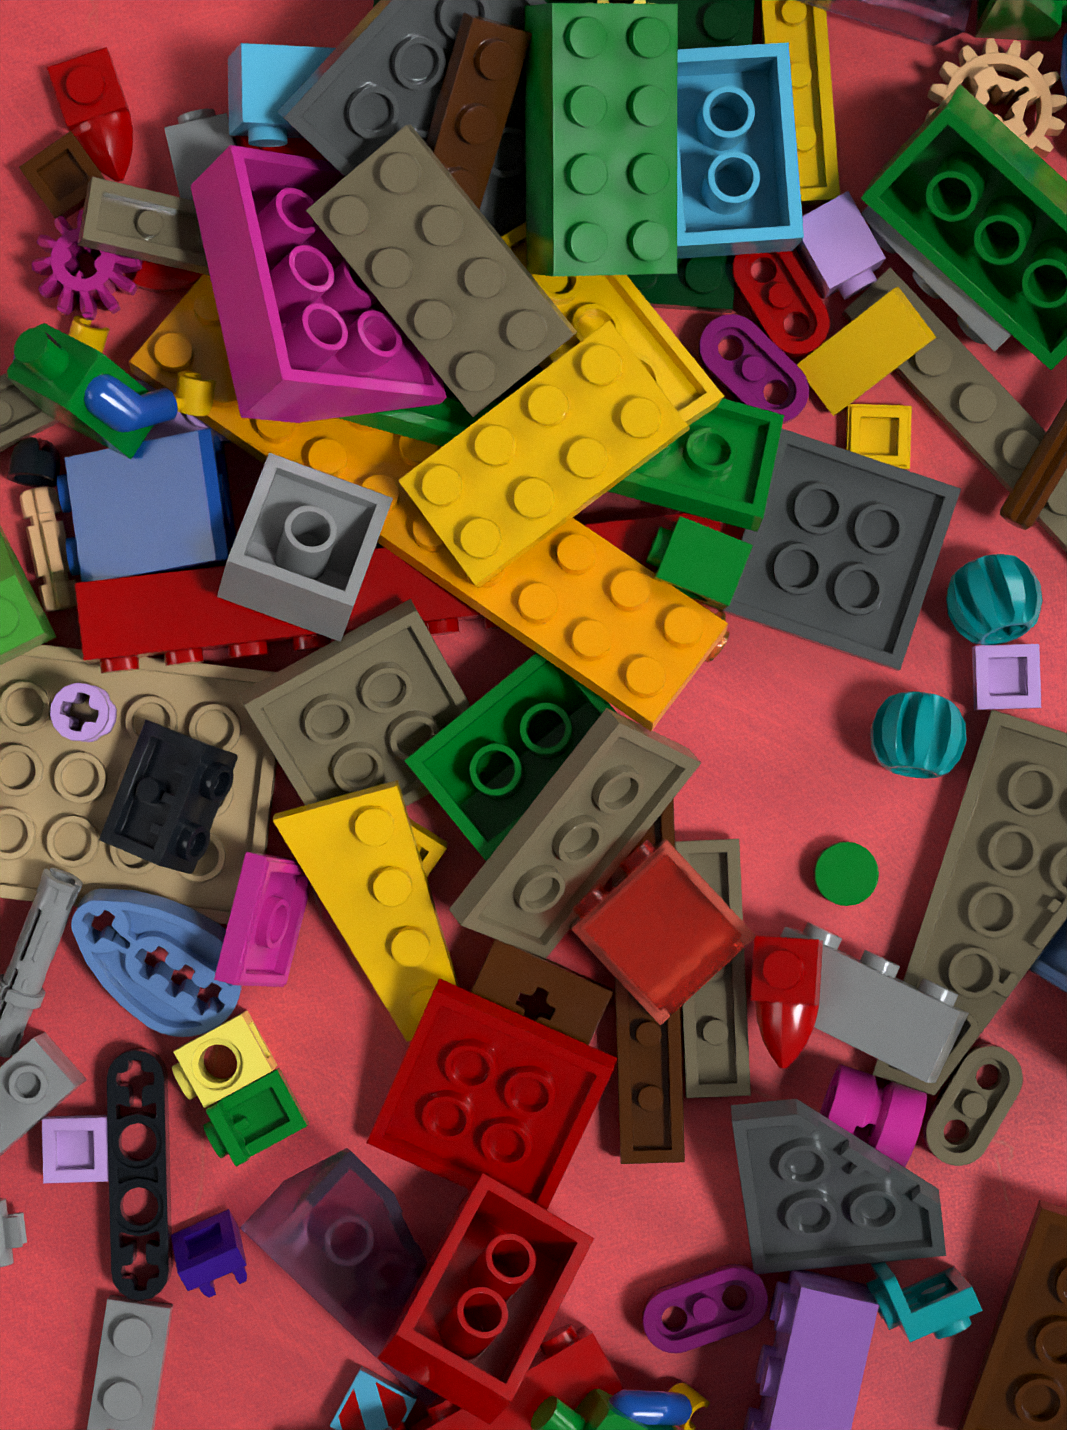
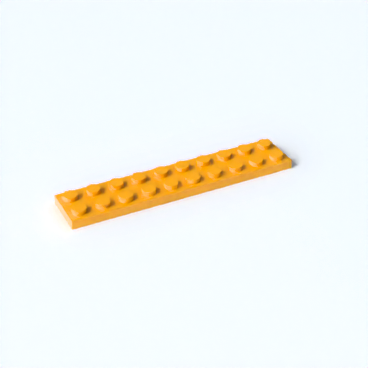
M203 274L129 361L131 373L156 390L168 388L173 394H175L178 372H196L202 375V380H215L216 386L211 411L206 416L195 417L263 464H265L268 454L272 453L392 497L393 500L377 543L387 548L400 559L649 731L654 729L727 631V622L673 585L655 580V573L574 518H571L480 588L475 586L398 481L442 446L339 418L301 423L241 418L209 275Z

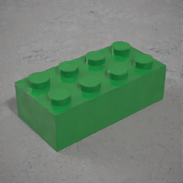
M547 3L525 6V30L532 33L525 57L527 270L530 274L545 276L677 274L678 4Z
M959 84L874 175L861 199L1043 364L1052 370L1067 355V181Z

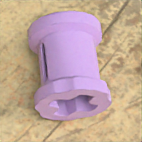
M74 683L63 687L55 695L51 703L50 717L54 728L61 736L72 741L94 742L112 731L116 723L117 708L111 701L107 691L94 685ZM89 695V706L98 710V718L96 722H85L80 731L78 730L79 719L70 716V708L73 703L83 704L86 696Z

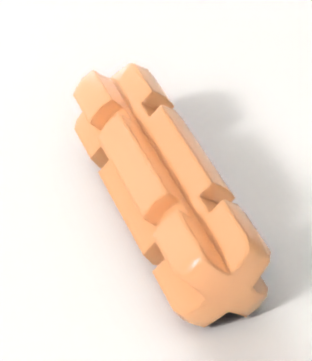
M47 486L26 490L20 494L19 500L23 519L30 518L31 526L26 527V533L36 578L43 577L44 585L38 586L42 607L48 612L73 608L77 606L75 579L69 580L67 572H70L66 554V534L63 520L56 522L55 514L61 512L57 492L53 487Z

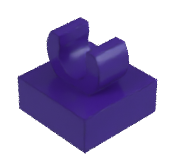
M229 1209L171 1234L177 1273L187 1291L199 1287L200 1291L210 1298L216 1295L213 1280L231 1272L235 1275L239 1284L247 1281L245 1268L247 1263L240 1229Z

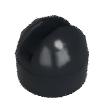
M34 437L23 439L14 447L10 456L7 478L17 484L31 487L57 486V476L60 475L61 466L59 452L53 443L47 440L42 441L39 445Z

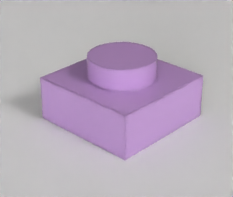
M1039 644L979 645L972 647L974 710L1041 708Z
M107 1115L46 1116L42 1119L43 1184L109 1181Z

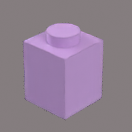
M849 191L802 216L804 238L798 244L796 250L824 299L840 291L845 300L878 281L873 272L880 268L886 257Z

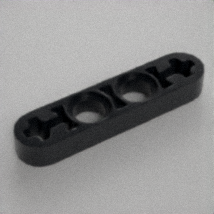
M134 1048L125 1051L115 1058L107 1074L111 1274L114 1285L121 1294L129 1299L142 1301L153 1298L163 1290L171 1277L173 1267L168 1074L166 1065L161 1057L150 1049ZM133 1060L141 1061L143 1071L153 1072L154 1082L148 1083L143 1087L142 1106L155 1103L157 1115L143 1111L129 1113L125 1116L120 1115V1104L128 1107L134 1104L132 1084L122 1083L120 1077L121 1073L132 1068ZM136 1123L144 1124L154 1132L157 1144L154 1153L150 1157L135 1159L124 1151L121 1143L122 1133L129 1125ZM138 1187L146 1188L155 1195L158 1202V1212L154 1219L149 1222L138 1223L128 1218L124 1212L123 1200L129 1190ZM158 1231L160 1242L150 1239L146 1243V1260L148 1264L158 1265L159 1273L151 1275L147 1286L138 1285L137 1276L135 1274H126L125 1266L132 1264L136 1260L137 1240L124 1243L123 1233L143 1236Z

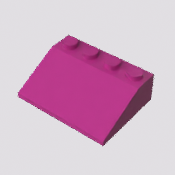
M229 145L193 182L191 191L241 418L301 423L442 403L447 396L441 377L306 211L340 182L344 176L329 161Z

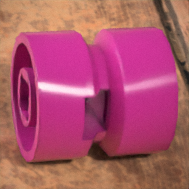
M839 1064L828 1086L820 1114L898 1164L906 1167L921 1129L927 1103V1093L892 1081L885 1087L880 1088L877 1086L874 1075Z

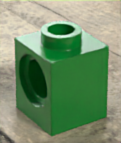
M679 516L673 522L671 530L659 527L645 563L656 567L654 570L655 580L669 583L690 598L723 610L729 607L753 545Z

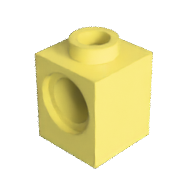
M246 1010L173 1051L179 1063L172 1066V1071L185 1096L189 1100L198 1096L203 1107L206 1108L272 1072L278 1065L251 1015ZM224 1045L233 1051L237 1059V1069L233 1076L222 1079L214 1077L207 1071L204 1064V1055L209 1046Z

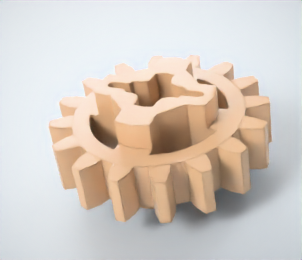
M989 38L983 45L980 56H977L969 45L961 49L958 54L960 68L948 61L942 65L939 75L948 85L932 84L927 95L929 99L941 104L959 84L965 83L966 90L984 106L987 105L988 101L994 106L1003 103L1007 105L1015 101L1003 119L998 114L994 115L1037 155L1042 158L1047 157L1054 147L1044 135L1059 136L1063 131L1065 123L1059 118L1053 117L1052 113L1063 109L1067 103V97L1058 94L1051 95L1050 89L1060 78V75L1057 71L1042 75L1037 70L1044 56L1042 53L1037 52L1026 61L1019 57L1021 52L1020 41L1014 40L1006 53H999L995 39ZM996 71L1007 72L1020 80L1015 81L998 76ZM1036 103V123L1032 134L1028 138L1025 134L1028 129L1022 119L1024 112ZM938 107L929 110L928 113H927V115H926V117H925V120H926Z

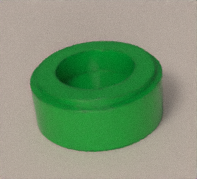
M838 842L826 847L819 854L814 864L813 878L816 888L828 901L842 906H852L865 901L874 892L878 883L879 870L874 856L865 847L852 842Z

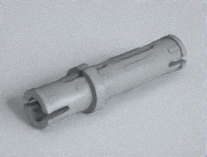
M50 868V870L44 869L31 909H29L10 964L5 974H0L1 1057L7 1058L18 1052L29 1017H31L33 1009L40 1008L46 992L42 986L46 973L54 958L72 906L83 885L78 877L69 872Z

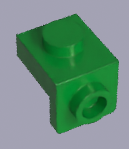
M277 1068L211 1104L206 1109V1113L211 1121L203 1124V1127L216 1154L221 1159L229 1155L237 1167L248 1161L251 1156L307 1127L309 1122L280 1068Z

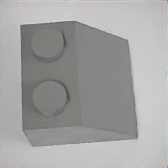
M269 453L226 561L217 597L341 642L393 498Z

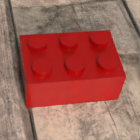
M482 1173L461 1200L377 1359L490 1425L512 1402L594 1238Z

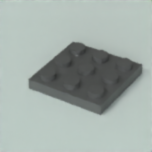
M782 428L763 520L758 532L744 529L741 541L749 543L753 547L729 607L717 610L899 671L961 488Z

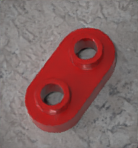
M793 252L735 255L732 265L735 288L761 331L788 357H804L820 347L829 331V314ZM757 262H767L773 267L775 276L769 282H759L752 276L751 267ZM789 316H800L806 321L807 332L804 335L794 337L786 332L784 321Z

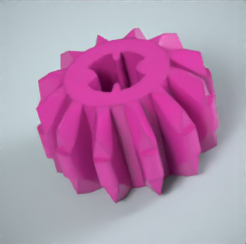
M80 210L77 216V228L72 229L63 216H59L54 220L55 227L62 234L57 241L48 235H40L38 237L37 244L43 250L50 253L51 257H41L33 260L32 269L37 274L49 276L41 283L38 290L44 298H51L60 294L57 309L62 314L69 315L80 302L82 316L86 320H94L97 315V301L102 300L106 308L112 314H115L120 310L119 302L112 295L117 289L127 295H135L138 289L137 286L129 278L123 276V273H132L142 268V260L78 246L83 210ZM87 252L95 260L94 265L97 270L93 276L88 278L79 271L81 266L77 259Z

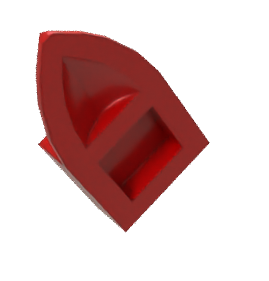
M105 47L47 67L67 128L74 134L100 172L116 182L123 181L133 152V125L130 110L108 48Z
M754 935L750 1001H755L756 1019L762 1040L779 1068L787 1069L806 1046L814 1029L820 1003L823 940Z

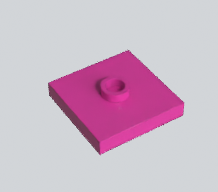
M252 852L245 853L214 980L241 986L284 987L287 984L311 888L310 881L296 859Z

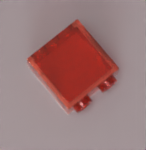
M646 839L619 864L627 873L608 891L599 883L571 909L579 918L570 927L661 1026L748 945L756 935L668 840L663 839L655 847Z

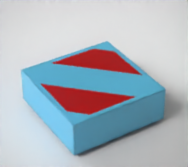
M361 1366L335 1413L330 1427L335 1430H384L395 1423L405 1422L417 1400V1396Z

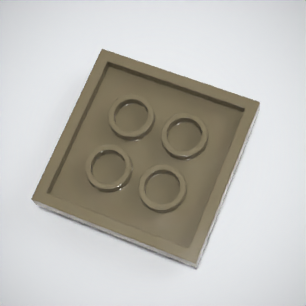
M411 599L347 633L342 637L341 642L335 640L239 693L245 709L305 805L395 780L399 782L405 806L430 794L404 760L471 707Z

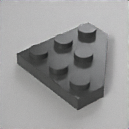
M798 1099L731 1105L732 1126L753 1270L756 1274L946 1256L938 1188Z

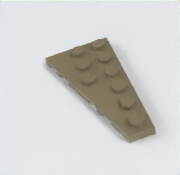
M995 710L991 711L903 980L919 988L922 979L925 978L957 993L958 997L954 1006L969 1014L936 1083H926L879 1059L877 1060L873 1075L931 1095H936L1031 968L1034 961H1036L1066 921L1067 733Z

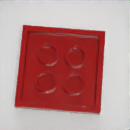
M439 978L366 1143L469 1190L480 1175L484 1173L547 1210L611 1077L617 1058Z

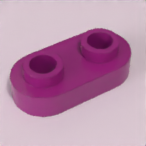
M728 314L714 319L706 326L699 341L698 352L700 361L706 371L739 403L783 414V424L794 420L801 413L809 396V385L805 374L751 320L740 315ZM725 339L736 340L742 349L741 356L736 360L724 359L718 351L719 343ZM770 383L781 384L787 392L786 401L779 405L769 403L764 397V387Z
M727 1264L661 1287L653 1292L647 1299L642 1312L644 1331L649 1341L658 1349L668 1353H683L746 1331L757 1325L766 1312L768 1295L762 1279L754 1270L741 1264ZM731 1285L741 1286L746 1291L745 1300L738 1306H729L722 1300L724 1290ZM677 1306L686 1312V1319L682 1325L669 1327L663 1323L662 1315L667 1308Z

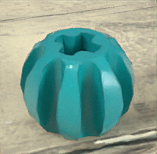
M1005 554L987 555L966 563L952 575L946 597L948 616L956 630L973 644L980 645L1003 644L1023 636L1037 624L1043 602L1041 584L1032 568L1018 557Z
M901 692L888 697L876 711L870 728L871 749L878 763L894 774L920 779L941 777L948 774L961 759L967 741L966 723L959 708L945 697L925 692Z

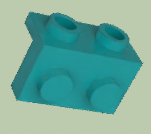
M885 1262L870 1263L876 1279L867 1282L866 1285L879 1304L878 1313L881 1319H884L889 1330L899 1326L909 1342H913L931 1333L934 1334L936 1339L955 1335L972 1324L970 1316L983 1311L973 1287L955 1266L901 1289L895 1275Z

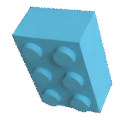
M789 42L678 49L677 259L793 251L803 240L804 231Z

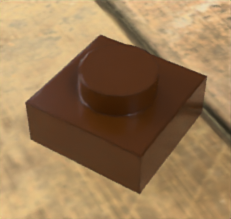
M71 131L19 167L55 219L59 216L67 219L84 207L87 185L92 177L105 179Z

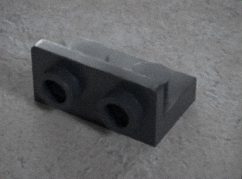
M145 720L99 840L158 866L192 874L197 862L203 857L209 846L210 829L220 803L232 787L233 770L238 759L237 754Z

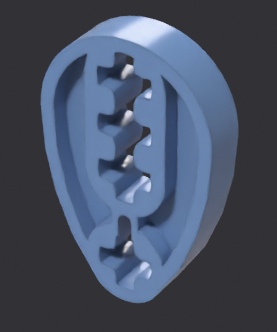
M99 888L90 891L81 899L73 915L71 928L84 960L111 996L143 1024L162 1034L175 1037H192L213 1030L231 1015L237 1005L243 986L214 980L226 929L193 908L165 897L136 890ZM104 910L112 913L115 917L111 926H106L102 931H98L91 926L94 917L100 916ZM158 946L164 948L168 952L165 962L160 961L155 967L145 962L147 951L152 953ZM185 964L194 969L192 979L184 980L181 985L171 980L173 971L180 970ZM211 982L217 984L221 988L218 998L213 996L206 1003L197 997L200 987L205 989Z

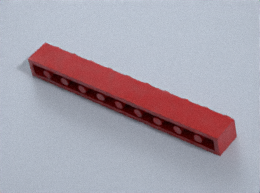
M689 513L584 525L653 573L656 567L645 562L660 526L671 530L673 522L681 516L721 532L720 522ZM387 548L374 549L344 634L357 629L409 599L415 605L431 636L460 632L458 621L484 618L485 629H497L500 627L400 559ZM225 566L75 583L83 660L89 664L100 663L101 674L139 670L138 658L164 655L165 666H179L204 662L203 651L228 648L229 658L238 659L268 655L267 643L292 640L294 651L317 650L331 643V638L217 597ZM695 600V601H696L697 603H699L700 605H703V604H704V603H702V602H699V601Z

